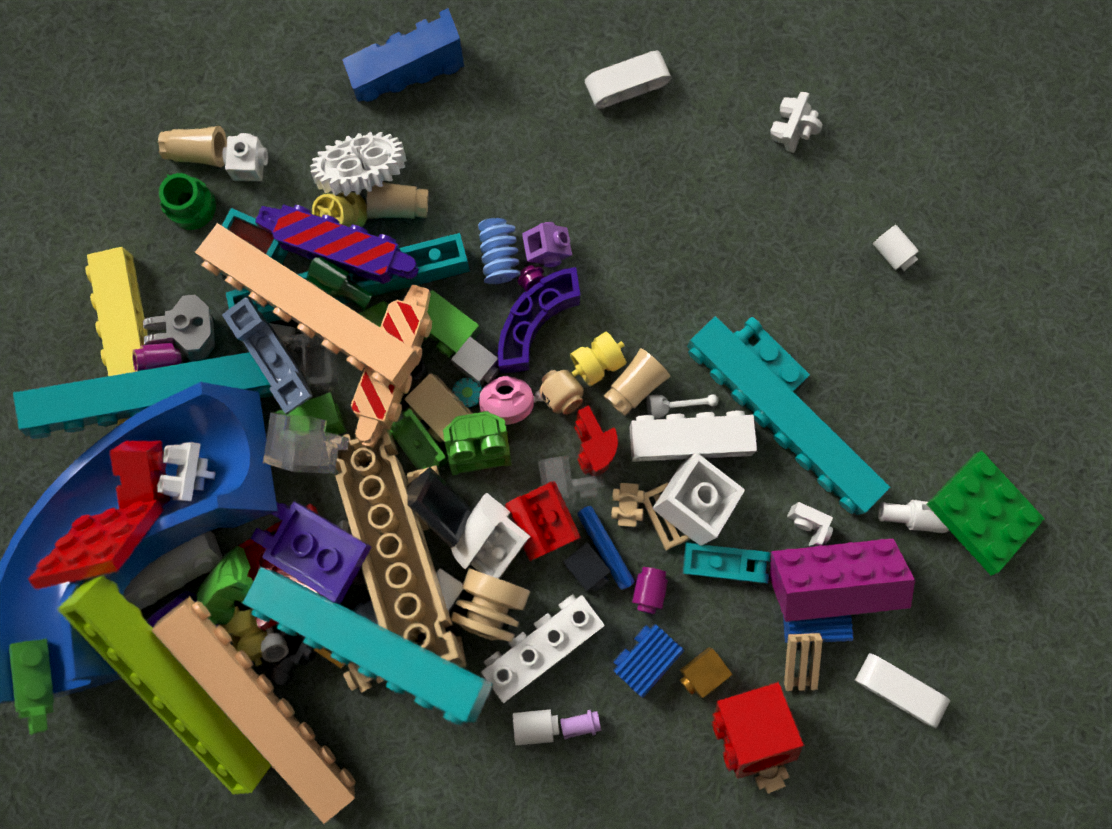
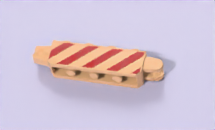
M412 285L403 301L396 300L388 305L380 328L414 349L421 358V344L424 337L427 338L432 329V320L427 312L431 293L427 288ZM367 368L364 369L351 403L354 413L359 418L355 437L363 446L371 448L377 445L376 443L380 439L383 429L390 430L392 423L398 421L402 409L400 402L403 393L407 394L411 387L412 376H408L400 389L391 384L386 388L371 377L373 375L372 371Z

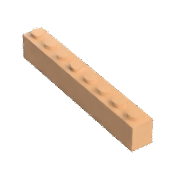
M218 223L195 252L204 260L201 266L215 276L222 273L227 277L225 282L240 292L245 288L251 292L249 297L262 307H265L268 303L275 308L273 313L283 321L288 323L291 319L299 324L297 329L309 338L313 339L317 335L324 340L321 344L326 349L336 355L339 351L349 356L346 359L348 363L360 371L364 368L369 369L373 372L371 377L386 388L391 384L400 389L421 359L414 349Z
M188 597L158 620L152 631L325 824L355 799L354 785L356 782L353 776L345 768L340 770L334 763L336 759L327 746L323 745L320 747L314 740L315 734L307 723H299L293 716L295 712L290 703L284 698L278 699L272 692L274 687L269 679L263 674L258 676L251 668L253 663L249 656L242 650L237 652L230 644L232 639L228 632L222 626L216 628L208 618L210 613L200 601L194 602Z

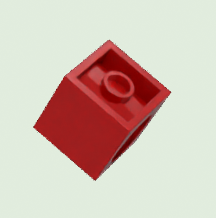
M779 682L717 701L716 712L712 713L714 719L712 727L717 740L723 739L725 752H722L728 771L734 770L736 779L798 759L804 745Z

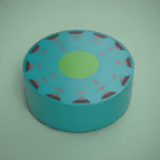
M463 378L456 382L452 392L466 407L473 408L479 404L482 388L472 378Z

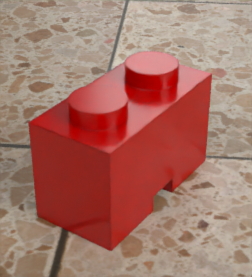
M125 441L110 451L113 475L120 476L121 485L116 487L119 509L126 508L138 501L146 503L158 500L161 506L170 501V496L158 492L159 479L161 475H166L167 463L163 462L164 452L161 441Z

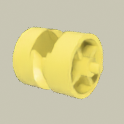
M350 192L347 196H344V193H339L336 196L333 193L323 194L314 201L312 214L321 218L322 215H329L336 218L340 222L339 224L350 227L352 224L363 227L367 221V205L365 200L354 192Z
M604 332L594 339L592 349L580 347L570 353L576 369L571 373L574 377L577 375L582 376L584 381L591 387L602 380V377L605 376V369L615 372L626 365V360L621 352V348L625 346L624 343L621 341L617 344L609 333Z
M236 606L231 621L226 625L219 624V626H222L228 632L232 639V646L237 652L240 650L244 651L251 661H254L255 665L259 666L262 664L260 659L262 657L261 643L268 633L258 628L255 616L251 614L252 608L240 611L238 606Z

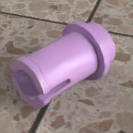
M587 710L588 714L560 719L564 739L588 733L596 735L597 731H601L598 712L591 713V710Z

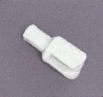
M911 500L907 505L881 502L879 505L878 518L881 522L905 523L909 530L939 533L949 531L926 505L928 502Z

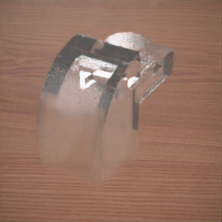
M568 456L538 460L541 485L543 486L555 481L567 507H575V494H580L581 499L599 496L598 491L604 489L602 475L572 480Z

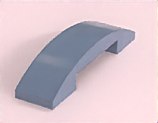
M245 297L222 314L237 339L244 342L272 386L269 389L285 414L288 415L313 397L305 378L291 354L269 322L248 297Z

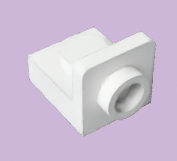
M800 502L791 507L787 518L795 521L794 525L805 531L815 530L809 547L827 544L833 532V528L830 527L833 517Z

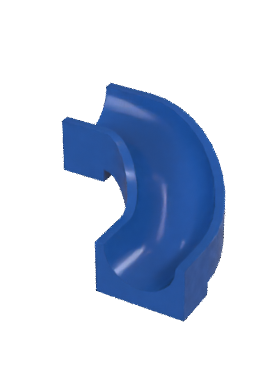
M199 382L140 411L106 434L75 460L44 492L17 529L0 561V704L15 702L9 645L12 643L47 638L54 698L64 697L122 678L57 610L86 581L102 575L37 590L34 589L28 580L37 570V564L56 547L55 543L71 530L72 523L76 519L86 514L90 516L98 515L110 508L119 509L116 487L121 485L120 476L113 475L110 457L112 449L125 441H161L163 452L165 446L182 445L183 443L190 442L201 444L198 458L208 459L206 471L215 473V479H205L203 491L193 489L191 501L172 500L173 496H170V501L162 506L163 512L121 568L116 572L103 574L118 586L119 593L122 596L131 580L140 571L174 548L216 528H234L277 511L259 392L206 382ZM167 463L166 475L176 477L178 465Z

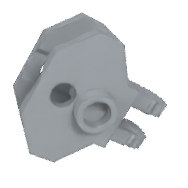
M196 295L182 296L172 310L165 311V316L150 317L143 320V328L147 330H166V333L145 336L144 345L172 343L174 349L179 348L180 352L191 362L205 360L215 347L214 323L212 316H210V309Z

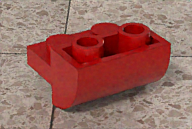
M587 406L577 412V419L575 421L576 426L574 429L582 442L577 461L585 475L590 473L594 479L602 475L611 465L617 451L618 437L615 428L603 433L592 410Z
M555 481L519 496L504 505L511 512L509 514L511 521L530 535V538L523 546L529 561L581 538Z

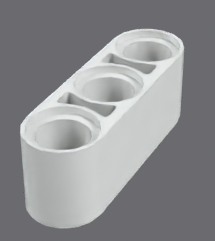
M652 51L598 70L585 79V84L595 107L602 109L663 87L670 82L671 75L661 52Z
M871 653L868 654L855 679V682L935 729L950 703V699Z

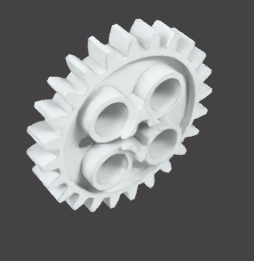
M369 132L366 136L358 133L356 138L352 139L347 136L346 141L336 140L335 146H326L327 151L318 152L319 157L312 159L314 164L310 165V172L314 183L317 184L319 190L323 189L324 193L332 191L333 195L336 196L343 191L344 196H347L351 191H355L358 195L362 189L370 192L372 191V186L382 187V181H392L391 175H399V169L405 168L404 162L407 159L403 144L399 142L397 137L392 138L391 134L383 136L382 132L375 136L372 135V132Z

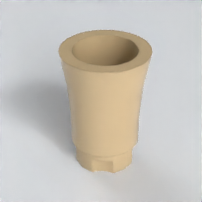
M221 126L202 129H173L172 131L160 132L159 153L163 159H171L175 162L207 164L216 167H223L225 165L222 152L223 148L227 147V138Z
M382 181V187L374 185L372 186V191H367V219H415V216L427 218L428 189H417L416 186H404Z
M640 348L632 362L611 385L612 389L604 397L617 411L626 416L632 408L635 409L645 397L671 376L652 355Z

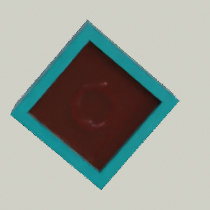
M231 208L222 226L282 264L288 251L280 247L273 234L259 227L255 223V218Z

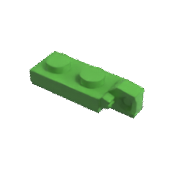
M47 638L12 643L9 645L16 712L19 711L20 719L28 717L30 735L47 731L46 714L53 713L54 704Z

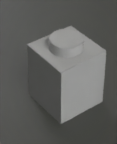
M471 337L467 339L451 359L454 367L467 377L472 378L480 386L485 382L489 383L494 380L500 371L497 368L499 366L498 358Z

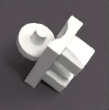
M800 92L798 99L784 97L780 106V115L790 119L788 123L775 121L771 128L772 140L783 143L785 150L788 152H795L800 137L808 140L810 134L821 132L823 124L817 119L819 113L811 110V106L807 103L809 93Z
M190 442L183 443L182 445L165 446L163 462L178 465L176 477L161 475L158 485L159 493L173 496L172 500L191 501L193 489L203 491L205 479H215L214 472L206 471L208 459L198 458L201 444Z

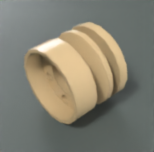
M469 568L462 588L474 595L472 602L457 600L456 605L468 609V613L463 615L452 612L451 620L458 623L466 631L493 641L505 640L512 642L515 634L503 630V624L506 623L518 627L519 622L507 615L509 609L524 610L530 591Z

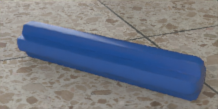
M591 506L581 509L577 513L606 566L611 571L610 573L621 590L634 584V579Z

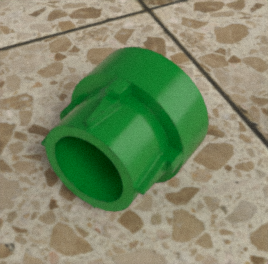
M183 173L167 174V178L163 180L159 188L161 200L159 204L162 206L161 209L176 226L186 230L199 229L209 223L216 210V200L209 188L201 180Z

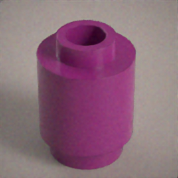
M172 343L141 345L140 349H133L132 351L134 370L137 372L181 364L179 348L174 349Z
M642 567L641 574L637 576L632 603L638 605L637 611L655 614L656 609H663L668 580L665 579L666 571Z

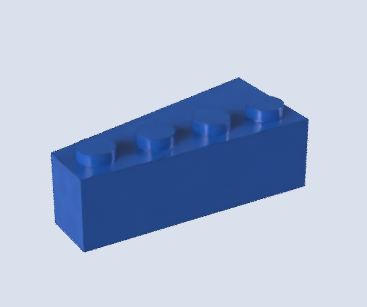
M449 8L439 12L441 18L428 23L427 19L416 23L417 29L406 35L400 32L391 35L386 44L381 47L375 43L342 59L358 102L362 100L372 101L380 94L389 91L399 92L407 85L416 82L426 83L434 76L443 73L447 75L453 74L461 67H464L460 37Z

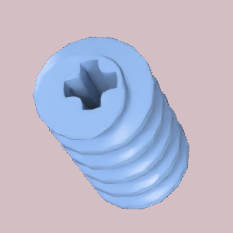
M489 218L481 221L478 224V228L481 231L479 234L480 241L482 242L480 248L484 254L482 256V263L485 265L483 274L486 276L484 283L501 284L520 276L519 270L511 269V267L519 265L518 259L510 258V256L518 253L517 248L509 247V245L517 242L516 237L508 236V234L515 231V226L506 224V220L502 218Z

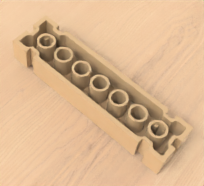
M384 428L380 439L376 443L377 445L371 448L363 446L358 439L353 440L349 434L325 442L331 463L340 472L335 477L352 535L372 546L362 564V569L378 624L415 643V640H419L417 636L422 633L427 637L426 640H423L425 643L421 645L422 648L455 665L464 662L457 637L451 632L447 633L445 629L452 625V621L419 517L407 504L408 482L402 464L395 456L398 455L392 432Z

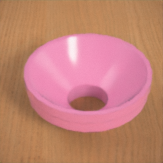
M503 376L485 385L480 393L479 405L481 412L488 411L504 419L505 425L514 424L522 421L531 413L534 407V397L531 388L523 380ZM502 386H510L514 389L506 395L497 392L498 388Z

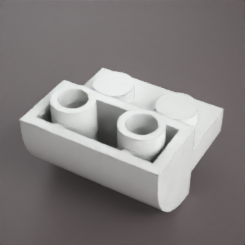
M488 493L481 498L468 517L459 542L451 549L455 559L464 569L471 564L479 572L499 579L530 538V535L507 517L511 512Z

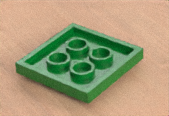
M982 450L974 454L926 504L990 576L1000 572L1045 519Z

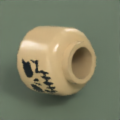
M551 370L544 375L539 394L551 411L567 415L575 411L582 404L583 387L568 370Z

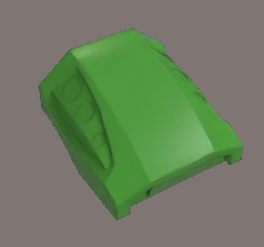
M485 411L456 416L444 428V441L452 476L458 475V473L512 465L504 419Z
M236 546L224 555L199 587L197 601H200L210 613L208 618L214 625L217 623L226 625L231 621L235 612L234 600L243 602L253 584L252 578L247 577L251 567L242 547Z

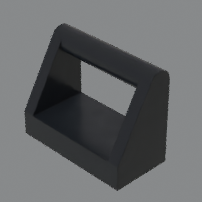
M431 467L407 485L408 506L450 548L454 547L459 542L465 529L468 517L471 514V508Z

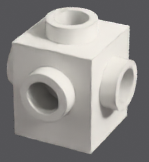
M242 133L238 136H228L227 147L223 148L222 157L225 170L233 181H262L263 165H267L268 162L267 149L262 146L257 137L251 134Z

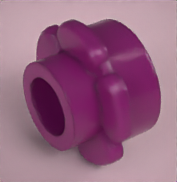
M532 265L525 267L520 272L518 284L527 292L544 278L543 268H535Z

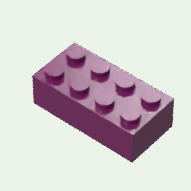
M893 538L771 551L770 580L785 622L911 608L915 579Z

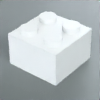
M695 453L681 463L652 509L698 545L702 546L717 538L745 489L701 455Z

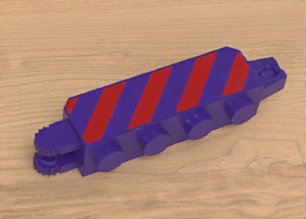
M283 204L281 209L261 206L255 223L262 229L272 233L280 247L288 252L311 260L322 257L349 273L380 284L390 282L393 275L410 280L419 275L418 265L414 257L401 252L396 240L387 235L380 234L379 237L368 234L366 229L358 225L352 224L350 227L339 224L340 222L336 218L329 215H322V218L313 215L310 210L300 205H294V208Z

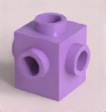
M545 222L522 233L528 262L541 263L545 267H555L561 264V260L572 256L570 237L566 227L556 226L553 222Z

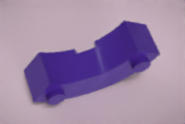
M576 267L564 269L542 278L539 283L527 292H524L515 302L500 334L498 346L500 374L530 370V350L540 328L555 314L580 305V289Z

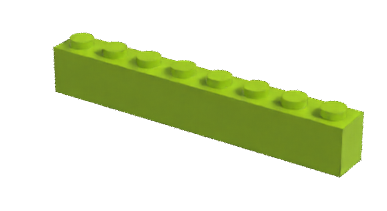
M102 575L86 581L57 610L233 795L252 793L271 767V764L152 631L153 627L141 617V611L119 593L118 586L112 580Z

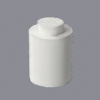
M897 225L891 227L873 243L894 270L901 267L905 271L918 260L915 255L919 250Z
M551 709L513 713L516 746L554 742L553 735H559L558 716H551Z

